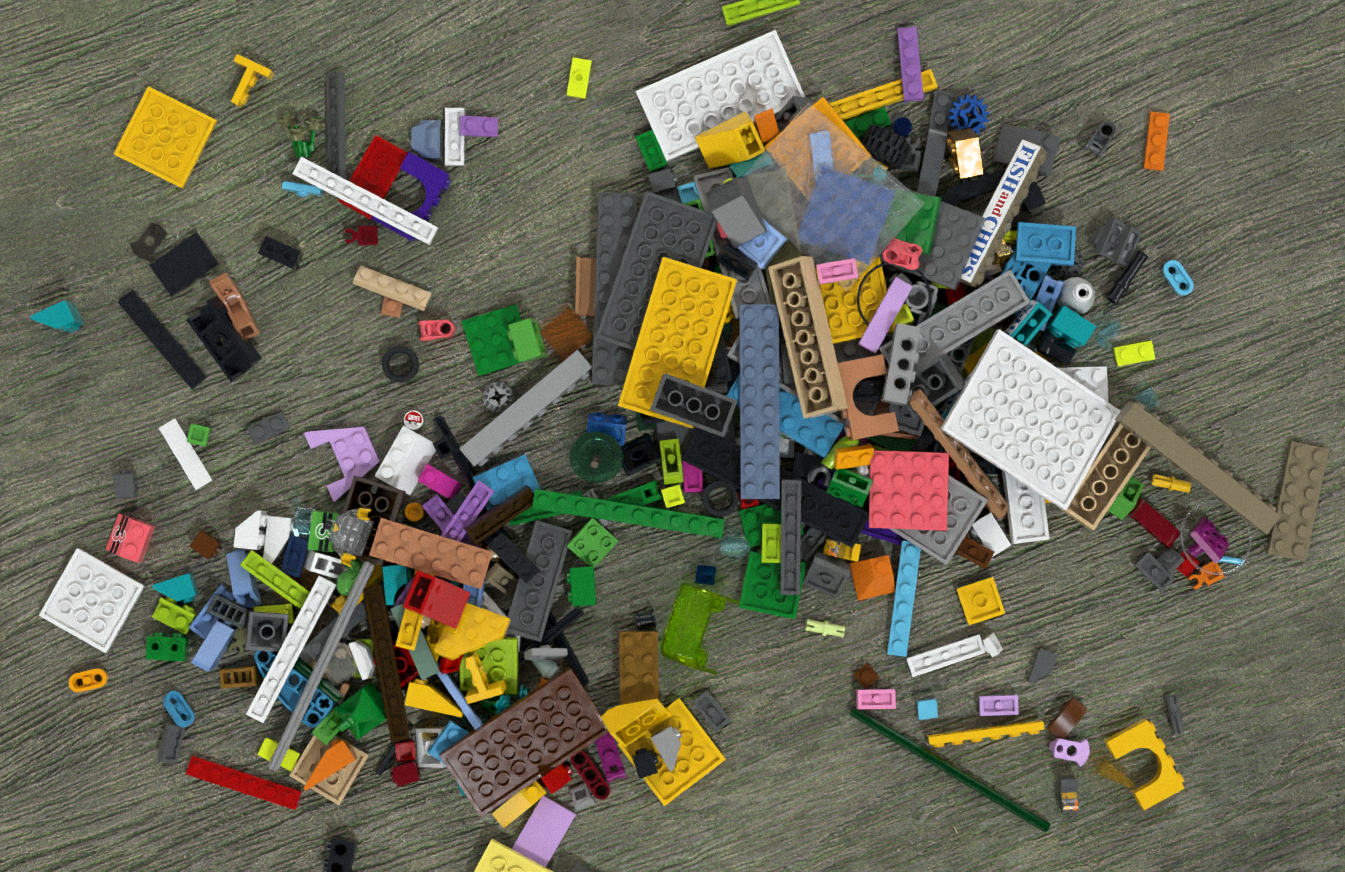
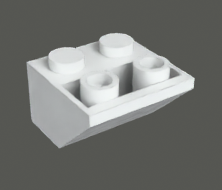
M256 511L236 527L235 548L254 550L264 548L267 519L270 516L267 515V511Z

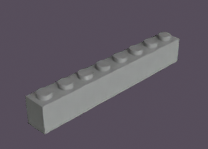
M576 350L464 444L460 450L474 467L477 465L483 466L489 461L487 457L492 453L496 455L504 448L502 444L507 440L509 442L513 441L518 436L517 432L521 428L526 430L532 425L534 417L538 416L540 418L548 411L546 407L551 403L553 405L557 404L562 399L561 395L565 391L570 393L577 387V381L580 379L584 381L592 374L590 371L592 366Z

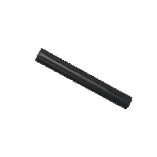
M409 724V729L411 732L413 727ZM394 743L375 770L380 776L395 755Z

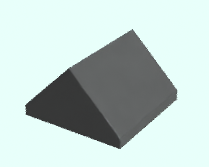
M249 611L246 623L245 649L279 652L286 639L289 614Z

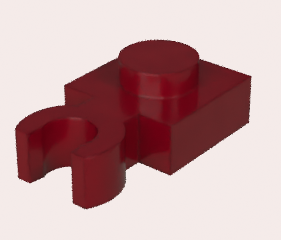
M358 226V232H355L353 229H345V233H352V238L350 240L346 239V243L352 244L358 241L359 246H378V226Z

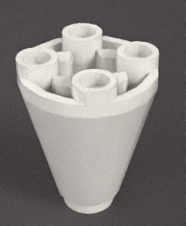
M1071 277L1064 281L1056 302L1059 307L1066 306L1078 315H1081L1092 307L1095 300V291L1087 280L1080 277Z

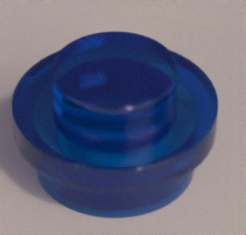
M900 117L893 123L894 133L901 137L907 136L912 130L910 120L905 117Z

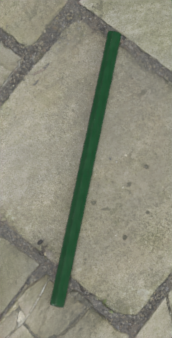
M856 706L851 709L850 716L1046 833L1051 825L1047 821L861 709H856Z

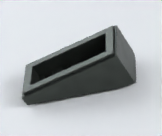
M217 593L214 595L206 611L243 629L250 610ZM221 601L222 603L218 611L215 610L216 605ZM226 604L229 605L226 613L223 614L222 611L224 607L226 606ZM235 608L236 611L233 617L230 618L229 615L232 609ZM240 611H242V612H244V613H243V615H242L240 621L238 622V621H236V619H237V617H238Z

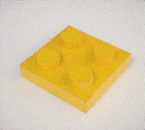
M993 577L956 588L968 625L1005 614Z

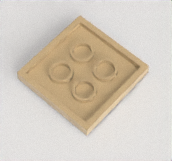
M313 735L289 776L305 785L325 752L331 748L329 744L338 738L340 741L344 739L336 735L325 745ZM351 743L349 745L357 759L310 788L337 805L341 804L369 757L368 753Z

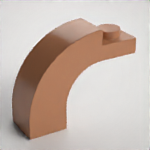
M227 272L210 280L211 287L229 311L228 314L233 327L241 338L246 341L259 334L256 321L244 297Z

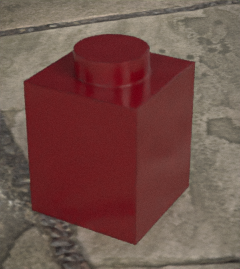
M416 760L394 766L392 768L393 772H390L392 782L396 783L397 787L419 781L422 778Z

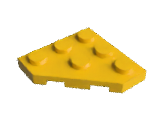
M466 603L457 628L445 625L434 653L451 660L459 658L462 654L469 651L473 652L490 642L503 639L511 620L505 616Z

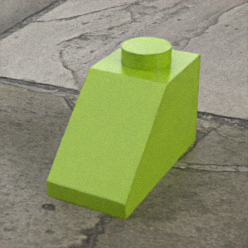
M679 439L660 441L664 484L684 482Z

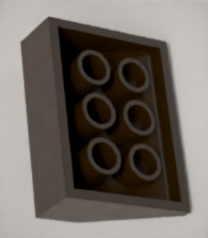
M354 476L340 520V531H337L332 550L341 553L346 552L356 556V558L383 566L385 560L369 555L380 518L397 522L406 491L363 477ZM360 508L371 509V512L369 511L367 515L370 519L369 521H364L355 550L351 553L350 550L356 536L355 533H357L362 520L358 519L357 511ZM347 517L349 520L340 543L337 540ZM353 518L357 519L348 546L345 549L343 546L349 532L347 530L350 529Z

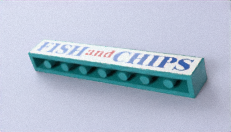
M1034 300L1030 301L1031 303L1023 309L1004 332L1025 347L1052 316L1049 310ZM972 372L964 380L965 383L968 381ZM961 391L950 397L938 411L944 421Z

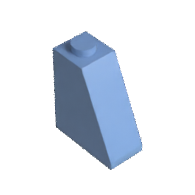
M237 549L232 551V553L226 554L233 596L246 609L260 606L262 601L256 578L240 566V563L248 553L245 549Z
M217 620L191 663L207 672L215 670L237 628L225 620Z

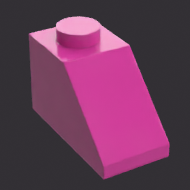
M430 464L426 465L417 480L449 499L456 495L462 483Z

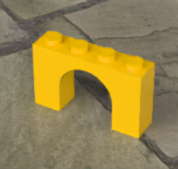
M1144 718L1103 741L1115 759L1137 748H1148L1156 756L1158 768L1155 776L1149 782L1131 791L1139 807L1146 810L1184 789L1182 784L1184 779L1173 768L1175 763L1170 755H1166L1164 751L1166 747L1162 739L1156 737L1154 724Z

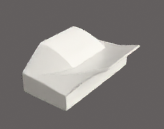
M359 640L350 643L349 646L362 680L372 677L376 665L372 661L374 658L370 647Z

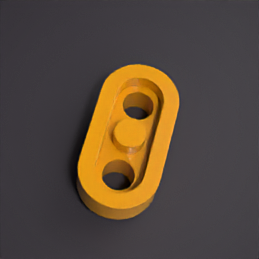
M101 668L73 674L69 678L68 684L74 692L92 690L106 685L108 674ZM97 674L101 675V681L96 680ZM78 679L83 681L81 686L77 684Z

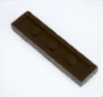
M524 486L467 525L464 530L471 543L474 545L478 544L529 509L534 498L530 487Z

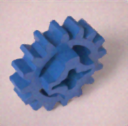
M967 94L964 96V99L957 97L958 103L952 102L954 108L948 109L952 115L948 116L947 119H952L953 121L949 125L956 126L954 129L956 131L970 128L972 123L977 121L978 123L971 129L976 134H980L979 128L985 129L986 127L983 123L989 122L985 118L986 115L990 114V112L985 111L988 105H982L983 99L979 98L976 100V95H972L971 99ZM968 103L966 107L959 109L963 104ZM977 107H978L979 110H980V115L978 114V112H977V110H976ZM969 113L972 115V117L968 118L967 116H965V114ZM957 116H959V118H960V120H961V123H960V124H959V122H958V120H957Z

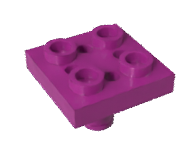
M1205 516L1198 520L1190 533V536L1196 541L1195 544L1188 548L1193 557H1197L1205 551L1212 561L1217 563L1222 559L1229 547L1227 538L1215 529L1213 522L1207 520Z

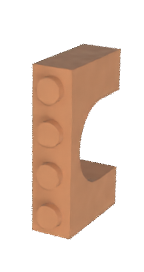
M883 354L838 363L848 409L841 410L842 418L846 420V426H844L846 437H849L850 441L899 431L895 412L869 416L861 413L853 402V391L859 381L887 374Z

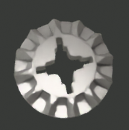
M493 382L485 388L483 402L489 410L503 412L511 406L513 392L507 384ZM495 389H497L499 394H506V396L500 398V405L497 400H490L492 396H495Z

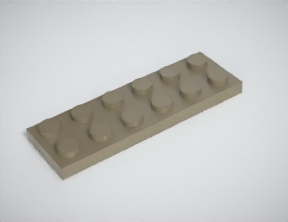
M1290 441L1276 505L1277 510L1275 511L1280 515V518L1271 529L1266 554L1306 562L1329 449Z

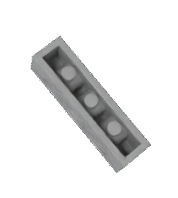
M900 323L895 325L881 402L902 406L910 402L912 397V390H909L910 383L914 382L916 371H913L914 363L917 364L919 352H916L917 344L920 345L922 340L920 327ZM903 341L910 343L911 348L909 351H905L902 348L901 343ZM899 360H904L907 363L906 370L898 367ZM896 379L903 381V389L895 387L894 382Z

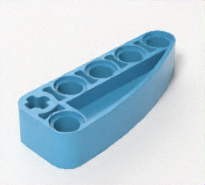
M256 651L254 659L265 679L278 653L266 651L269 659L263 661L260 658L262 651ZM294 667L278 695V699L292 713L308 682V679ZM293 674H296L300 679L297 685L291 682ZM317 688L303 716L302 722L308 727H317L331 712L335 703ZM328 699L330 706L323 707L322 704L324 702L322 700ZM311 713L318 715L319 720L317 723L310 721Z

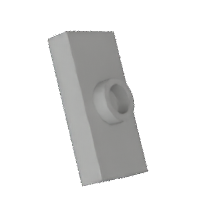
M545 645L540 646V648H531L524 652V659L561 660L568 653L567 648H551V646Z

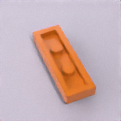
M1152 111L1149 113L1143 169L1163 171L1170 117L1168 113Z

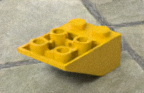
M746 111L694 137L709 169L750 160L765 152L756 128Z

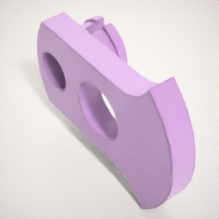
M1057 738L1049 744L1053 757L1075 761L1078 767H1081L1088 759L1090 748L1085 738L1080 742ZM1073 745L1075 747V753L1069 756L1067 754V748Z

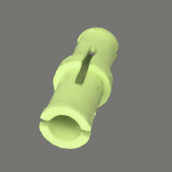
M807 619L805 631L822 633L823 636L828 634L841 638L844 637L845 625Z

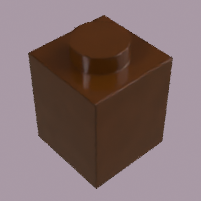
M202 530L199 531L189 547L209 560L213 557L217 558L222 551L220 547L223 543Z

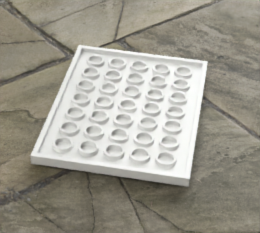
M998 329L940 429L1062 510H1067L1116 422L1115 418L1121 411Z

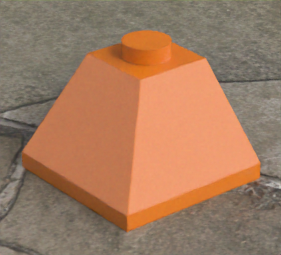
M889 555L849 563L858 601L895 592Z

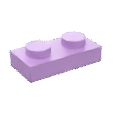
M1018 695L978 696L980 716L1019 715Z

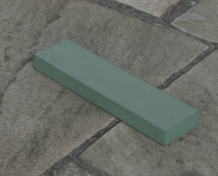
M403 603L391 608L399 628L405 610L402 608ZM420 629L415 650H409L423 680L440 671Z

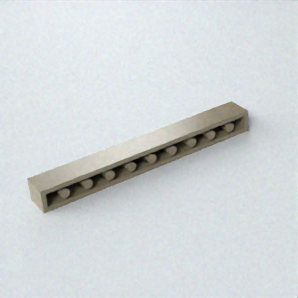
M1128 401L1115 418L1119 424L1258 532L1263 534L1270 532L1280 518V515L1275 512L1277 509L1269 503H1263L1260 495L1255 492H1249L1247 490L1248 486L1239 480L1238 482L1232 478L1233 474L1225 469L1222 471L1215 460L1207 459L1203 456L1204 452L1201 449L1190 446V441L1182 435H1176L1174 433L1175 429L1168 424H1162L1159 416L1152 412L1149 414L1142 403L1139 401Z

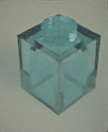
M296 507L293 519L295 536L309 538L312 512L316 511V509Z

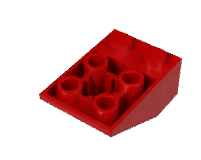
M417 570L402 608L456 629L470 592Z

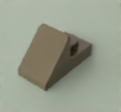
M496 562L485 575L487 581L508 597L515 592L518 579L503 565Z

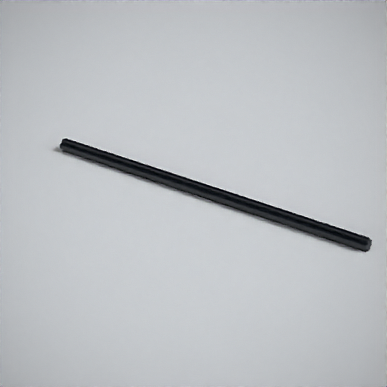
M438 416L433 422L442 438L450 436L457 450V453L452 456L472 490L475 486L472 477L475 474L460 450L443 416ZM484 506V508H483L482 510H483V512H484V514H485V513L487 512V510H486V508H485V506ZM502 526L499 530L512 542L504 526ZM551 611L546 622L548 629L557 623ZM561 632L554 640L559 648H567L568 655L564 658L580 684L585 686L589 683V679L563 632Z

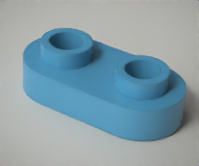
M177 691L167 693L163 698V705L174 722L180 727H187L193 723L194 713L183 696Z

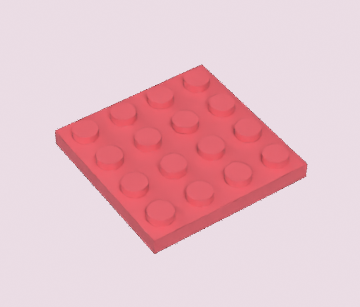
M874 450L870 461V479L874 481L870 488L869 528L947 531L949 454L946 452Z

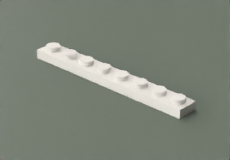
M303 157L300 158L292 173L428 245L431 244L439 229Z
M318 576L246 715L262 723L265 722L336 587L335 583Z

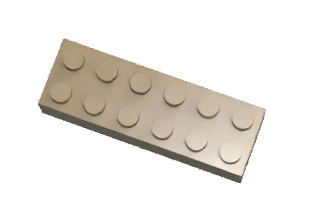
M1117 423L1107 437V442L1096 456L1067 510L1058 509L1087 529L1095 530L1151 448L1121 424Z

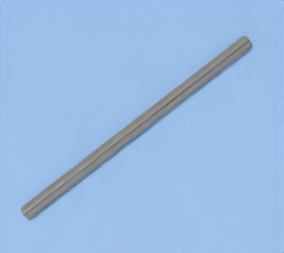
M369 561L364 562L269 762L268 767L272 770L277 771L374 569V564Z

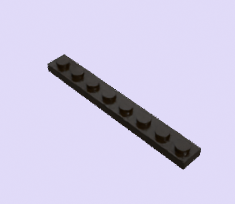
M383 585L364 588L363 594L390 740L394 742L411 738Z

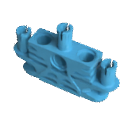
M1015 246L1000 275L1011 270L1031 301L1037 288L1042 286L1045 274L1051 264L1016 262ZM1026 266L1030 267V269H1028V270L1024 273V276L1021 277V274H1022L1024 268H1025ZM1030 272L1037 273V281L1030 280ZM1048 286L1046 290L1053 293L1055 288ZM1024 308L1019 309L1012 315L1018 317Z

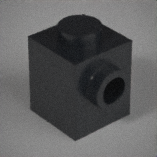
M646 747L635 750L636 754H633L632 758L639 779L658 773L656 764L659 761L656 752L652 753L651 749L646 750Z

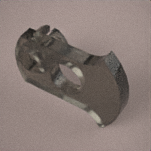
M151 223L138 241L130 242L132 251L143 260L153 261V253L167 237V232L159 224ZM156 228H159V229H160V231H159V232H161L160 234H159V233L155 234V229H156ZM149 236H152L155 240L152 247H147L144 243L145 239Z

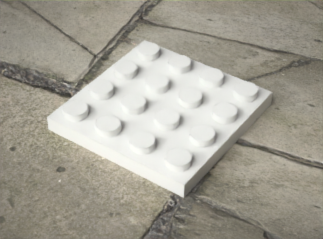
M77 548L39 616L102 652L108 653L145 585Z

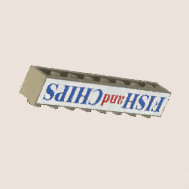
M1021 139L982 215L986 219L959 282L975 289L983 282L987 268L993 263L995 252L1000 249L1005 233L1009 232L1014 216L1019 213L1022 200L1027 197L1031 183L1037 178V171L1040 165H1043L1046 160L1047 152L1042 146Z

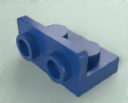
M600 412L589 413L586 442L624 446L627 417H623L620 414L604 415Z

